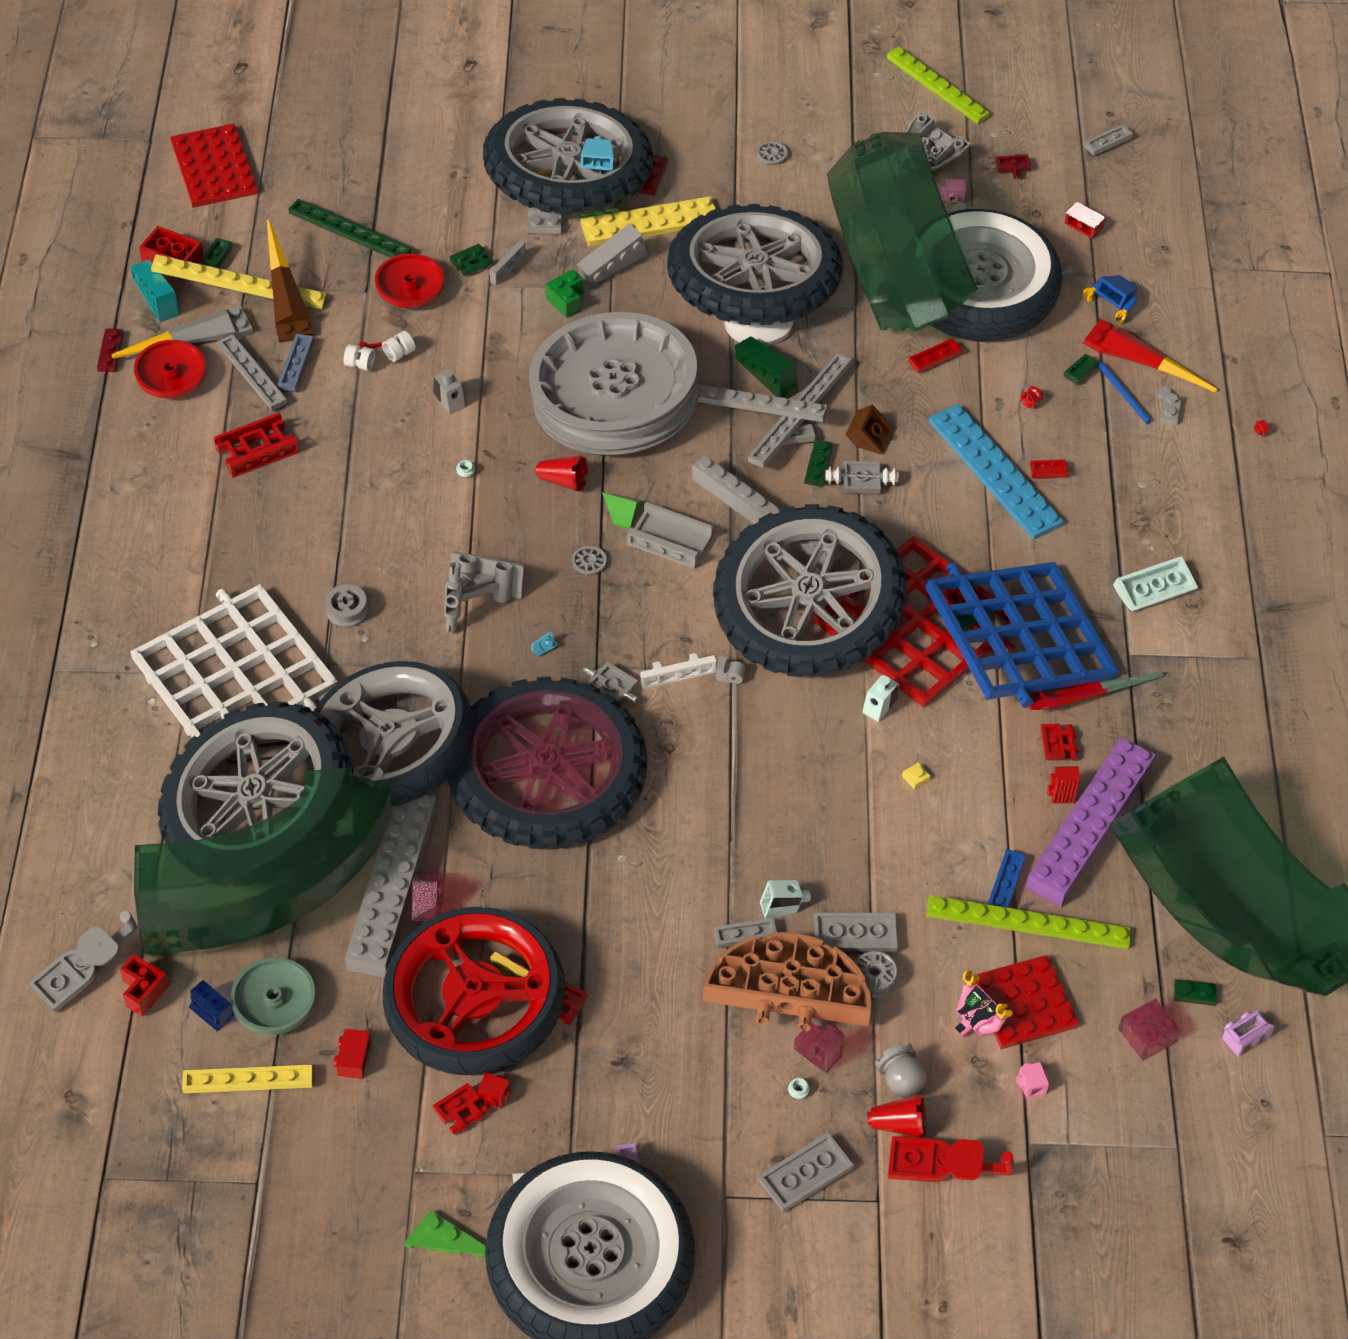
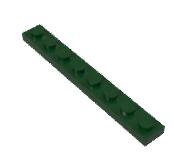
M297 199L288 208L291 215L389 258L412 253L411 247L303 200Z

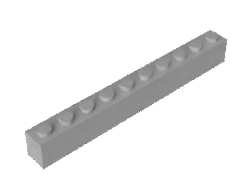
M706 455L693 464L692 480L753 524L759 522V518L769 513L774 515L781 512V509ZM802 540L784 546L808 563L820 540ZM838 550L835 552L829 573L836 572L840 568L842 553ZM822 553L815 567L819 572L822 571L827 553Z

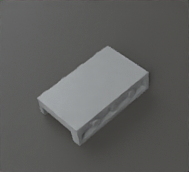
M648 502L645 503L644 512L634 528L630 527L627 532L628 545L694 569L713 538L712 525Z

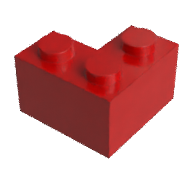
M132 954L120 968L123 982L130 985L123 993L126 1007L143 1017L169 987L166 973L135 954Z

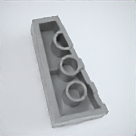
M630 224L626 225L577 263L580 275L593 286L644 258L648 254L643 237Z

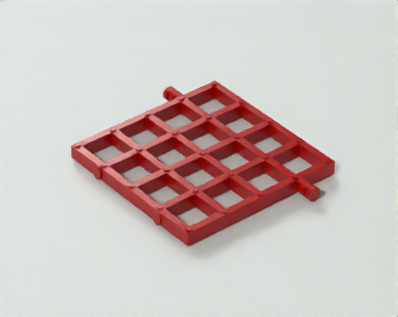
M912 536L897 548L899 557L902 559L913 550L927 560L929 564L918 573H914L903 564L907 581L906 595L916 588L932 600L925 588L927 585L925 580L938 569L950 577L946 570L950 563L916 537ZM980 585L972 586L979 600L996 598ZM959 588L947 589L942 593L948 605L955 604L951 599L955 597V591ZM861 591L835 598L841 607H844L857 618L864 611V608L853 600ZM933 601L919 613L905 603L901 615L909 621L896 632L892 631L886 643L881 648H877L872 652V656L864 660L881 675L896 681L899 684V689L923 708L969 670L949 630L943 632L928 620L938 611ZM829 604L823 608L831 616L836 613ZM1004 610L995 611L997 614H999L1001 617L1008 621V623L1005 625H1011V622ZM817 614L815 615L814 623L831 636L838 634ZM977 622L969 629L978 630L981 628ZM916 628H920L936 640L923 652H920L904 639ZM1001 638L1009 654H1012L1015 646L1005 638ZM985 641L974 652L978 659L988 654L992 647L988 641ZM894 647L912 660L899 672H896L880 659ZM944 647L962 660L949 673L931 660ZM920 667L938 680L925 693L907 680Z

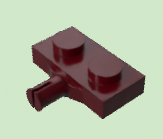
M1028 154L996 156L995 158L998 173L1012 172L1014 179L1016 177L1017 179L1020 178L1019 171L1031 170Z

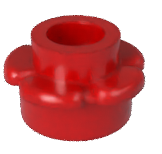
M1263 419L1255 421L1254 430L1256 434H1261L1264 437L1269 432L1267 423Z

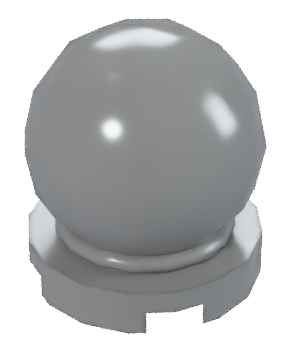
M900 1043L883 1052L884 1057L881 1060L876 1059L875 1066L880 1074L885 1075L887 1087L896 1096L903 1098L919 1094L926 1084L927 1072L923 1064L915 1058L916 1051L911 1043H908L907 1046H903Z

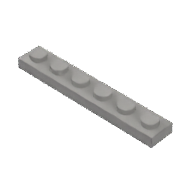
M233 334L217 341L218 347L271 411L287 404V399Z

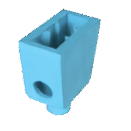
M596 136L594 139H586L581 152L580 168L613 170L611 141L604 140L601 136Z

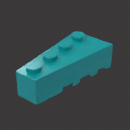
M146 260L130 266L133 281L159 323L179 316L178 308H180V305L175 296V291L161 273L151 271L153 263L150 260Z

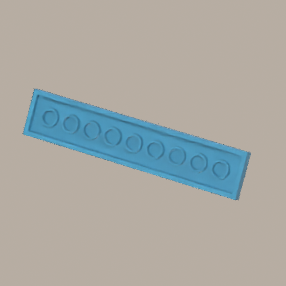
M959 403L929 417V423L1033 540L1063 526L1064 521Z

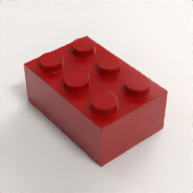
M158 225L139 246L142 262L150 260L153 263L156 254L197 264L204 257L202 242Z

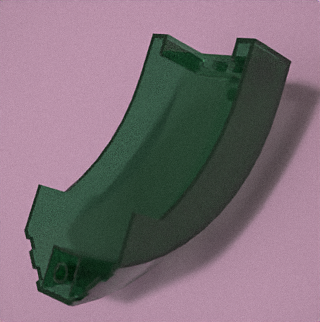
M874 133L869 138L858 140L854 145L850 146L827 173L833 205L845 242L880 330L892 328L893 331H904L906 328H910L911 331H918L950 317L953 314L952 310L955 307H960L967 300V295L970 292L974 293L978 287L953 224L937 170L921 133Z
M1224 756L1109 823L1125 852L1153 894L1174 919L1215 956L1252 976L1323 997L1348 983V887L1345 883L1333 888L1328 887L1291 853L1258 812Z
M346 768L304 771V795L287 808L265 820L234 832L201 840L135 845L134 897L139 934L145 955L150 958L196 955L238 947L295 922L320 907L341 891L360 872L375 852L392 816L390 788L385 786L378 787L374 785V781L364 776L356 777L352 775L351 770Z

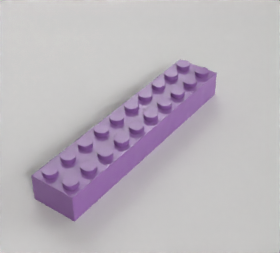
M1120 737L1030 872L1026 889L1062 907L1152 769L1156 754Z

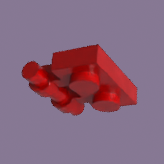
M1041 724L1040 733L1045 760H1064L1065 753L1070 755V760L1072 761L1078 759L1079 749L1075 743L1077 738L1076 731L1073 730L1071 724L1066 725L1065 730H1061L1060 724ZM1063 739L1067 740L1068 744H1063Z
M469 1083L461 1086L433 1105V1110L445 1125L452 1120L455 1123L449 1127L452 1135L459 1131H465L468 1125L474 1121H480L489 1112L486 1105L479 1109L476 1107V1104L480 1102V1097ZM469 1110L471 1114L462 1119L459 1116Z

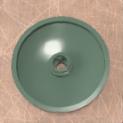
M266 958L252 963L237 976L231 989V1005L237 1020L247 1029L264 1035L282 1034L300 1026L311 1014L316 1000L315 986L309 972L297 962L285 958Z

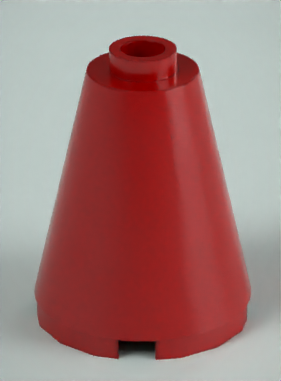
M583 455L543 460L536 465L535 473L541 480L574 491H582L586 485V481H583L584 475H588V464Z
M922 1094L871 1107V1112H867L868 1125H872V1129L920 1138L926 1136V1126H922L926 1120L925 1103Z

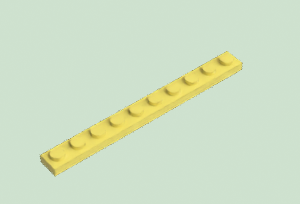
M157 254L151 266L152 272L273 299L271 280ZM298 287L306 307L323 309L326 293Z

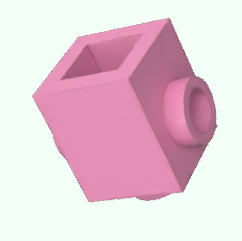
M945 179V185L941 186V195L944 196V202L956 203L960 201L964 203L966 180Z
M1026 1063L1020 1067L1016 1081L1018 1087L1023 1089L1026 1099L1045 1095L1049 1086V1076L1046 1069L1042 1068L1041 1063Z

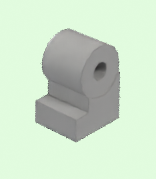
M720 656L716 667L715 680L740 684L743 681L746 666L738 661H727V657Z

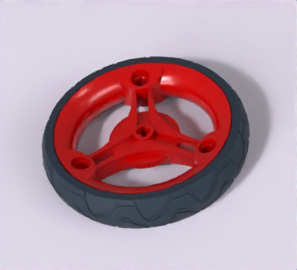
M466 907L455 909L435 916L421 924L397 948L391 958V962L388 964L384 977V1014L388 1026L399 1044L405 1048L407 1053L424 1065L455 1075L474 1076L494 1073L524 1060L536 1051L549 1037L562 1011L565 995V976L560 958L553 945L531 922L524 920V918L496 908ZM489 940L506 945L525 959L530 970L526 977L503 976L491 964L471 961L461 950L464 941ZM455 954L462 963L457 967L454 966L450 959ZM429 960H444L449 969V974L446 976L442 986V995L446 1009L437 1023H423L414 1003L416 980L422 968ZM528 1001L530 1006L524 1016L503 1034L478 1042L455 1041L458 1032L470 1020L489 1016L503 1003ZM453 1016H458L451 1027L448 1028L447 1025Z

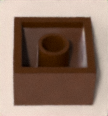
M872 404L857 410L845 435L856 447L877 454H883L894 428Z

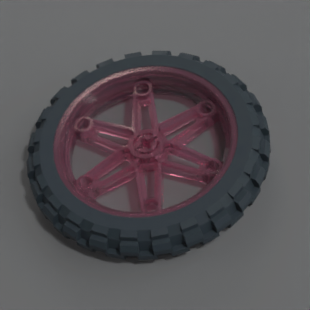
M537 677V681L527 682V679L512 682L510 687L505 688V686H501L489 692L488 697L480 698L471 706L473 735L470 746L459 767L447 779L451 794L456 804L462 808L463 814L472 823H477L481 826V830L492 837L499 836L503 838V842L516 846L520 845V843L526 844L531 849H544V846H555V849L570 847V843L579 842L582 844L595 839V835L599 833H606L617 825L619 819L625 818L632 810L633 804L639 799L644 788L647 773V749L641 729L635 724L633 716L627 709H623L620 706V702L612 696L600 693L599 688L584 683L582 686L576 684V680L561 678V681L551 680V677ZM554 714L542 739L516 720L533 715ZM572 718L588 724L602 739L599 741L566 744ZM560 725L562 730L556 747L549 744L557 726ZM497 732L518 752V754L483 763L485 750ZM514 734H519L536 748L532 752L529 751ZM593 752L590 755L565 760L567 755ZM611 759L607 778L597 792L575 770ZM528 763L529 766L521 769L503 772L500 771V769L508 768ZM562 771L565 772L580 789H574L557 775ZM537 776L544 779L536 798L533 799L530 797ZM527 779L520 807L503 799L490 786V784L495 782ZM551 785H554L579 803L560 810H539Z

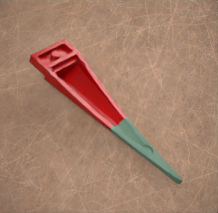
M1164 671L1032 692L1029 695L1033 700V704L1029 709L1031 711L1052 709L1165 676Z

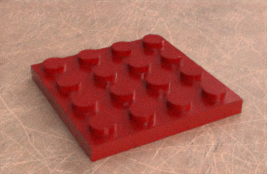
M1048 955L979 973V980L973 983L974 985L977 984L997 1005L1007 1004L1005 1010L1012 1011V1015L1005 1020L1000 1030L994 1033L1000 1049L1079 1027V1021Z

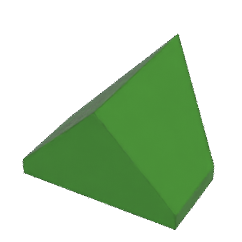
M602 492L613 525L630 529L643 501L623 495Z

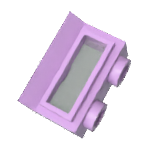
M1258 1010L1253 1013L1250 1011L1246 1012L1241 1016L1240 1021L1237 1023L1231 1021L1224 1028L1225 1031L1222 1039L1238 1057L1242 1054L1245 1046L1250 1044L1254 1047L1258 1044L1261 1036L1264 1035L1268 1039L1272 1034L1274 1025L1269 1024Z

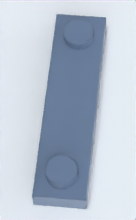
M295 335L278 382L279 390L296 392L314 342L313 336Z

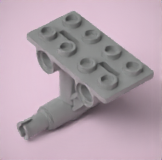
M452 551L449 577L445 584V631L449 633V628H451V634L457 632V619L461 615L462 601L487 593H493V599L501 603L509 601L511 597L520 599L523 591L524 565Z

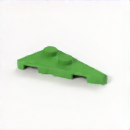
M431 1210L405 1241L407 1248L415 1246L427 1248L428 1251L440 1250L444 1253L460 1254L462 1252L474 1254L475 1257H485L486 1246Z

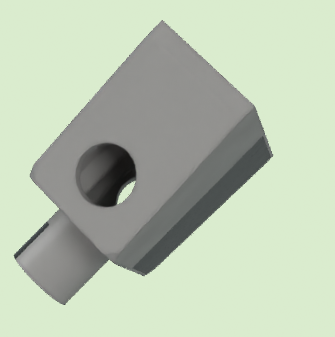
M444 370L436 375L433 380V394L447 412L452 414L465 408L462 385L453 375V372L451 370Z

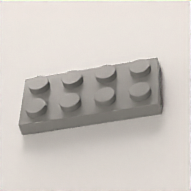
M895 913L813 914L814 937L823 940L824 944L832 948L835 946L842 952H897Z
M826 1133L758 1175L757 1180L781 1212L784 1213L852 1170L854 1165L831 1135Z

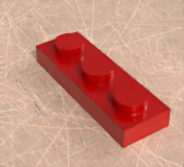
M951 338L909 357L908 362L920 373L960 355L962 348Z

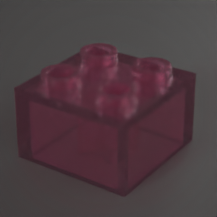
M1156 998L1122 1016L1118 1027L1142 1061L1177 1043L1181 1031Z

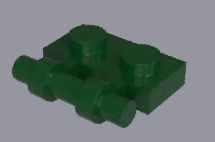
M479 243L450 256V262L458 271L461 270L463 276L472 275L477 270L488 268L490 264L494 263L493 258H488V253Z

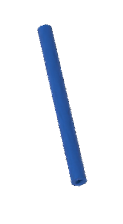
M1100 361L1099 369L1145 424L1151 423V418L1105 363Z

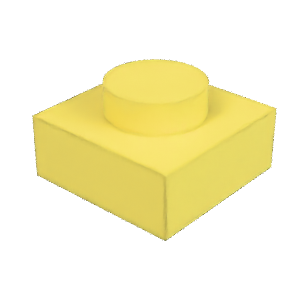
M919 763L904 770L902 773L903 778L913 789L930 780V775Z

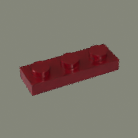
M653 155L651 175L639 190V193L655 196L666 169L668 158Z
M105 328L97 364L98 372H116L118 358H112V354L121 349L124 335L123 329Z

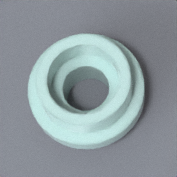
M462 460L457 465L456 471L459 476L469 477L473 475L475 468L469 460Z
M796 1078L789 1083L788 1092L793 1098L803 1099L809 1094V1084L804 1079ZM801 1088L802 1091H796L795 1089Z

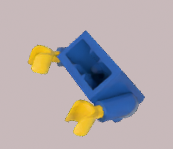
M1120 275L1103 276L1092 285V288L1084 289L1083 298L1088 296L1087 301L1091 302L1094 299V292H1096L1118 309H1122L1115 316V321L1117 318H1122L1120 323L1122 325L1125 323L1126 314L1130 313L1137 302L1136 292L1138 288L1134 282H1129Z

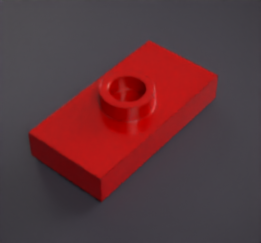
M1066 459L1030 460L1029 466L1032 478L1068 477Z

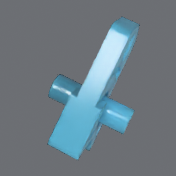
M549 631L531 644L532 652L535 655L540 656L559 645L558 642L553 640L554 632Z

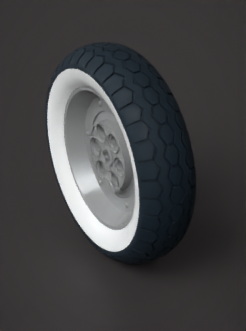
M963 209L932 219L912 236L902 256L900 278L907 301L913 310L932 327L948 335L965 340L999 341L1019 336L1033 329L1049 315L1061 291L1062 270L1059 257L1053 245L1042 232L1027 221L996 210Z
M595 1151L575 1152L549 1159L537 1165L521 1176L509 1188L496 1207L489 1225L485 1247V1262L491 1289L502 1310L523 1333L532 1339H648L670 1321L687 1295L695 1267V1240L691 1222L682 1202L672 1188L655 1172L624 1156ZM589 1229L592 1232L589 1234H585L582 1232V1230ZM604 1236H610L613 1239L610 1241H606L602 1238ZM567 1242H572L574 1246L566 1247L564 1244ZM613 1256L617 1260L611 1262L608 1261L606 1258ZM570 1263H576L579 1266L576 1268H570L568 1265ZM597 1270L600 1273L598 1275H591L589 1272Z

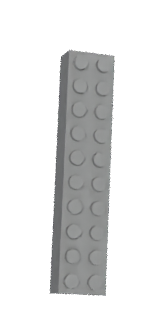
M426 794L411 802L392 806L346 952L345 963L347 971L385 977L388 964L391 962L398 943L438 810L437 796Z

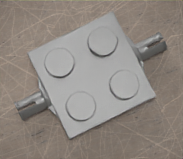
M608 661L597 670L592 669L588 665L583 668V672L591 676L587 684L599 688L600 693L609 694L620 703L625 699L634 705L638 703L639 697L631 693L638 685V680Z

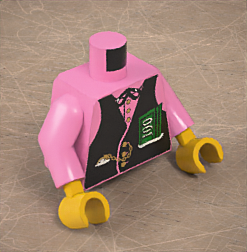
M972 970L964 972L963 979L965 983L956 1010L963 1020L954 1028L962 1037L971 1029L979 1036L998 1032L1005 1020L1012 1015V1011L1005 1010L1007 1004L997 1005L977 984H973L979 980L978 974H974L971 978Z

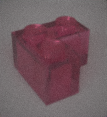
M416 872L412 885V921H428L442 914V904L439 903V896H442L445 880L441 879V873Z
M811 1023L809 1031L805 1032L804 1028L795 1038L794 1050L824 1073H827L842 1058L845 1036L838 1028H833L829 1024L822 1029L820 1026H815Z

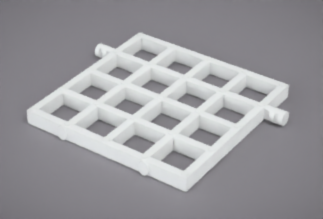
M260 584L234 598L228 594L226 589H220L216 593V597L222 603L221 605L130 651L132 659L145 675L148 684L154 687L184 727L187 736L191 738L194 735L196 737L200 735L198 731L200 728L219 718L224 719V714L238 709L251 701L254 704L264 703L268 706L261 696L281 685H284L294 697V699L288 701L289 705L300 704L314 711L317 708L314 701L338 684L335 677ZM260 599L269 612L247 623L238 609ZM229 614L239 628L216 639L207 625ZM278 622L288 635L265 646L256 632ZM198 630L208 644L185 655L176 644V641ZM247 637L257 651L234 662L225 648ZM296 644L306 658L284 670L274 656ZM167 647L177 660L154 672L144 658ZM216 654L226 667L203 679L193 665ZM265 661L275 675L253 686L243 672ZM315 668L325 682L302 693L292 679ZM185 670L195 684L171 695L162 681ZM234 677L244 691L221 703L211 689ZM203 694L213 708L190 720L180 705Z

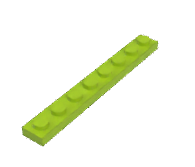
M899 46L887 53V59L976 124L989 118V111Z

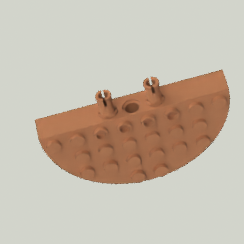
M775 932L770 933V936L759 937L757 935L745 939L720 955L719 960L710 968L703 986V1002L756 1009L758 1011L755 1021L759 1025H761L762 1018L764 1019L763 1025H767L770 1012L800 1016L797 1028L803 1031V1025L805 1024V1032L811 1029L812 1018L869 1026L871 996L861 970L840 949L835 946L832 948L824 944L823 940L809 935Z

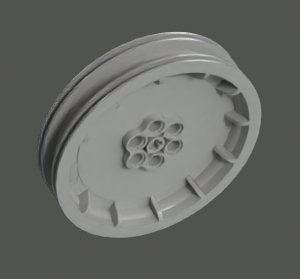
M601 313L578 319L563 326L540 345L534 354L529 369L534 413L541 427L559 443L591 454H627L660 444L676 434L689 421L699 400L697 359L689 340L671 324L640 313Z

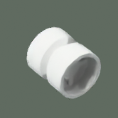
M401 331L394 338L384 341L382 348L387 358L392 362H396L403 357V354L408 355L415 351V343L409 333Z
M349 343L344 353V365L353 368L358 366L359 369L365 371L371 370L375 359V350L368 347L361 349L360 345Z

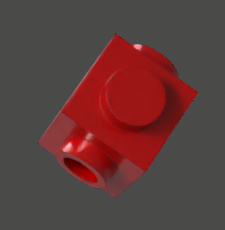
M485 1073L477 1090L480 1101L490 1107L501 1109L504 1103L510 1100L512 1094L509 1080L501 1075L495 1076L489 1073Z

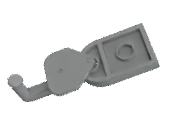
M129 911L121 912L120 920L126 923V925L115 935L110 937L101 927L90 928L79 937L77 950L65 952L28 982L30 987L55 1013L85 989L96 975V966H103L111 961L118 954V946L136 932L138 925Z

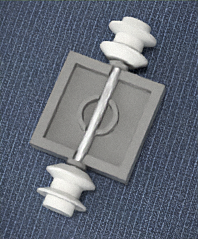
M843 461L842 474L839 466L836 470H832L829 466V470L825 471V481H829V484L831 481H836L838 485L842 477L844 493L880 494V481L885 486L888 482H892L894 486L895 482H898L899 473L895 471V468L892 471H888L885 468L880 473V462Z

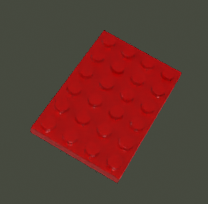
M235 123L170 136L192 208L258 194V188Z

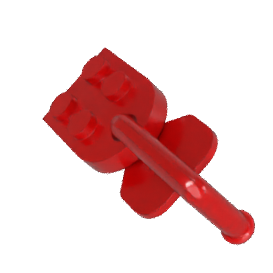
M892 1136L888 1179L940 1182L951 1174L958 1180L970 1181L978 1179L981 1174L1011 1176L1014 1173L1013 1154L1007 1151L1001 1155V1161L1004 1164L983 1162L984 1148L977 1140L959 1139L949 1146L946 1142L938 1139Z

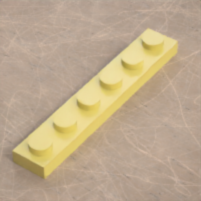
M312 1065L183 1070L182 1090L184 1094L312 1088L313 1068Z

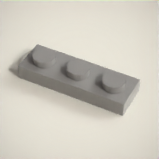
M1121 124L1084 141V147L1095 156L1132 139L1133 133L1124 124Z
M519 240L510 248L506 255L501 257L495 266L491 267L489 271L490 283L497 285L525 256L524 242Z
M774 918L713 927L717 948L730 947L753 936L759 935V937L770 936V933L777 932Z

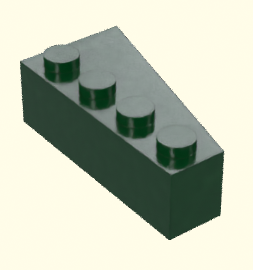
M751 336L734 345L736 360L776 397L787 399L798 394L795 364Z

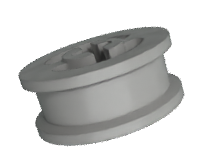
M344 584L336 586L325 597L327 617L336 626L353 627L360 624L367 616L366 595L361 588L355 585ZM354 601L358 603V606L356 608L354 605ZM337 604L339 611L334 608Z

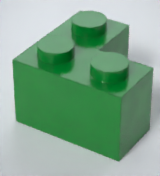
M574 269L546 283V299L564 317L568 318L580 311V295L584 294V279Z

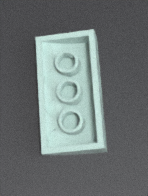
M1182 556L1119 577L1113 584L1122 601L1132 612L1198 589Z

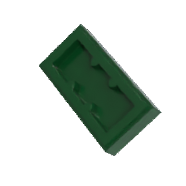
M1085 353L1064 371L1063 376L1078 385L1099 366V362Z

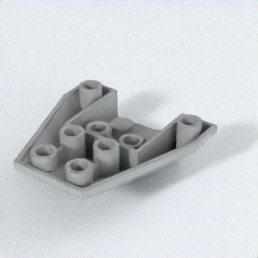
M921 111L910 122L890 162V166L913 182H916L959 158L971 146V143L959 135L955 139L935 126L934 118Z

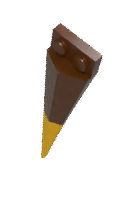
M267 219L275 328L279 343L293 341L296 334L313 336L310 316L272 224Z

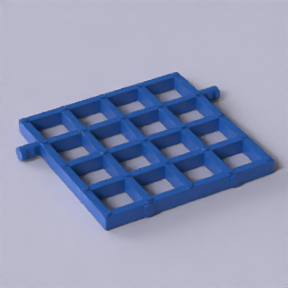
M1055 562L965 575L961 574L956 563H951L946 567L950 577L928 580L925 588L986 700L1017 695L1022 707L1027 708L1033 704L1029 693L1116 678L1119 670L1106 650L1105 643L1099 638L1075 597L1072 587L1068 585ZM1049 575L1056 589L1040 592L1032 577ZM1019 579L1027 594L1010 596L1002 582ZM989 584L997 598L979 601L972 586ZM959 588L966 603L948 605L941 590ZM1064 601L1072 615L1055 618L1047 603ZM1034 605L1042 620L1024 622L1017 607ZM1004 610L1011 625L994 627L986 612ZM973 614L981 629L963 632L956 617ZM1079 627L1087 642L1070 644L1062 629ZM1049 631L1057 646L1040 649L1032 634ZM1019 636L1027 651L1009 654L1001 638ZM988 641L996 656L978 659L970 643ZM1094 653L1102 669L1086 671L1078 655ZM1064 658L1072 674L1055 676L1047 660ZM1034 663L1042 678L1024 681L1016 665ZM1003 668L1011 683L993 686L985 670Z

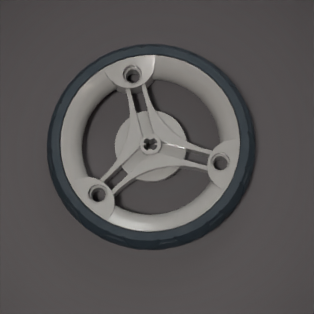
M393 661L362 669L335 685L321 699L317 708L314 709V711L328 718L338 731L354 723L362 728L359 739L364 751L367 753V758L364 765L353 767L352 779L354 781L352 793L346 800L347 803L360 807L385 808L388 806H398L411 802L416 798L419 799L435 790L459 767L468 751L473 735L472 709L463 689L448 674L420 662ZM395 694H417L433 701L432 707L414 712H407L402 709L380 711L370 707L369 703ZM366 715L369 717V719L366 720L365 718H363V716ZM439 728L442 730L434 746L419 760L397 771L385 773L395 756L408 750L418 737ZM309 754L306 760L314 777V765Z

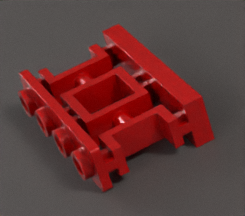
M280 413L219 434L213 438L216 451L219 454L228 451L231 456L226 458L225 461L232 478L299 453L296 437L293 434L283 436L281 430L286 428L285 421ZM272 430H273V432H274V433H272V434H270V435H266V434H265V433L270 432V431H272ZM262 439L264 444L250 449L247 445L249 442ZM279 440L278 443L271 444L272 441ZM238 443L241 445L235 448L232 447L233 445ZM245 452L246 454L241 457L237 456L238 454Z

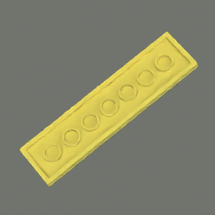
M710 196L580 218L588 246L603 244L628 224L633 226L642 237L680 231L692 220L700 215H706L709 211L714 210L715 207Z

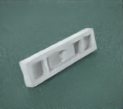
M693 653L689 654V661L664 667L661 666L660 661L652 663L653 668L651 670L640 672V684L642 689L716 673L715 656L698 658L697 654Z

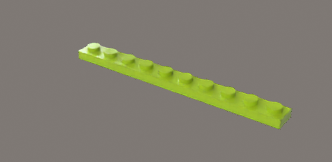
M929 895L927 900L926 917L1128 949L1130 946L1129 927Z

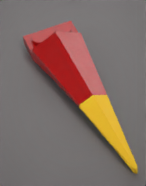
M1100 318L1084 339V345L1099 353L1140 363L1187 380L1212 392L1217 391L1216 387L1117 324L1114 326Z

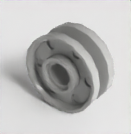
M878 951L867 952L858 957L855 964L865 977V983L870 991L871 998L884 997L892 992L896 984L897 975L895 961L889 955Z

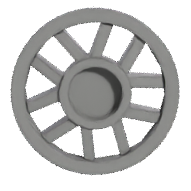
M767 141L760 144L757 148V156L760 162H764L765 165H779V163H783L787 158L788 151L782 143Z
M595 546L580 547L572 555V566L575 568V571L583 573L585 576L590 574L595 576L596 573L605 569L607 563L604 551Z

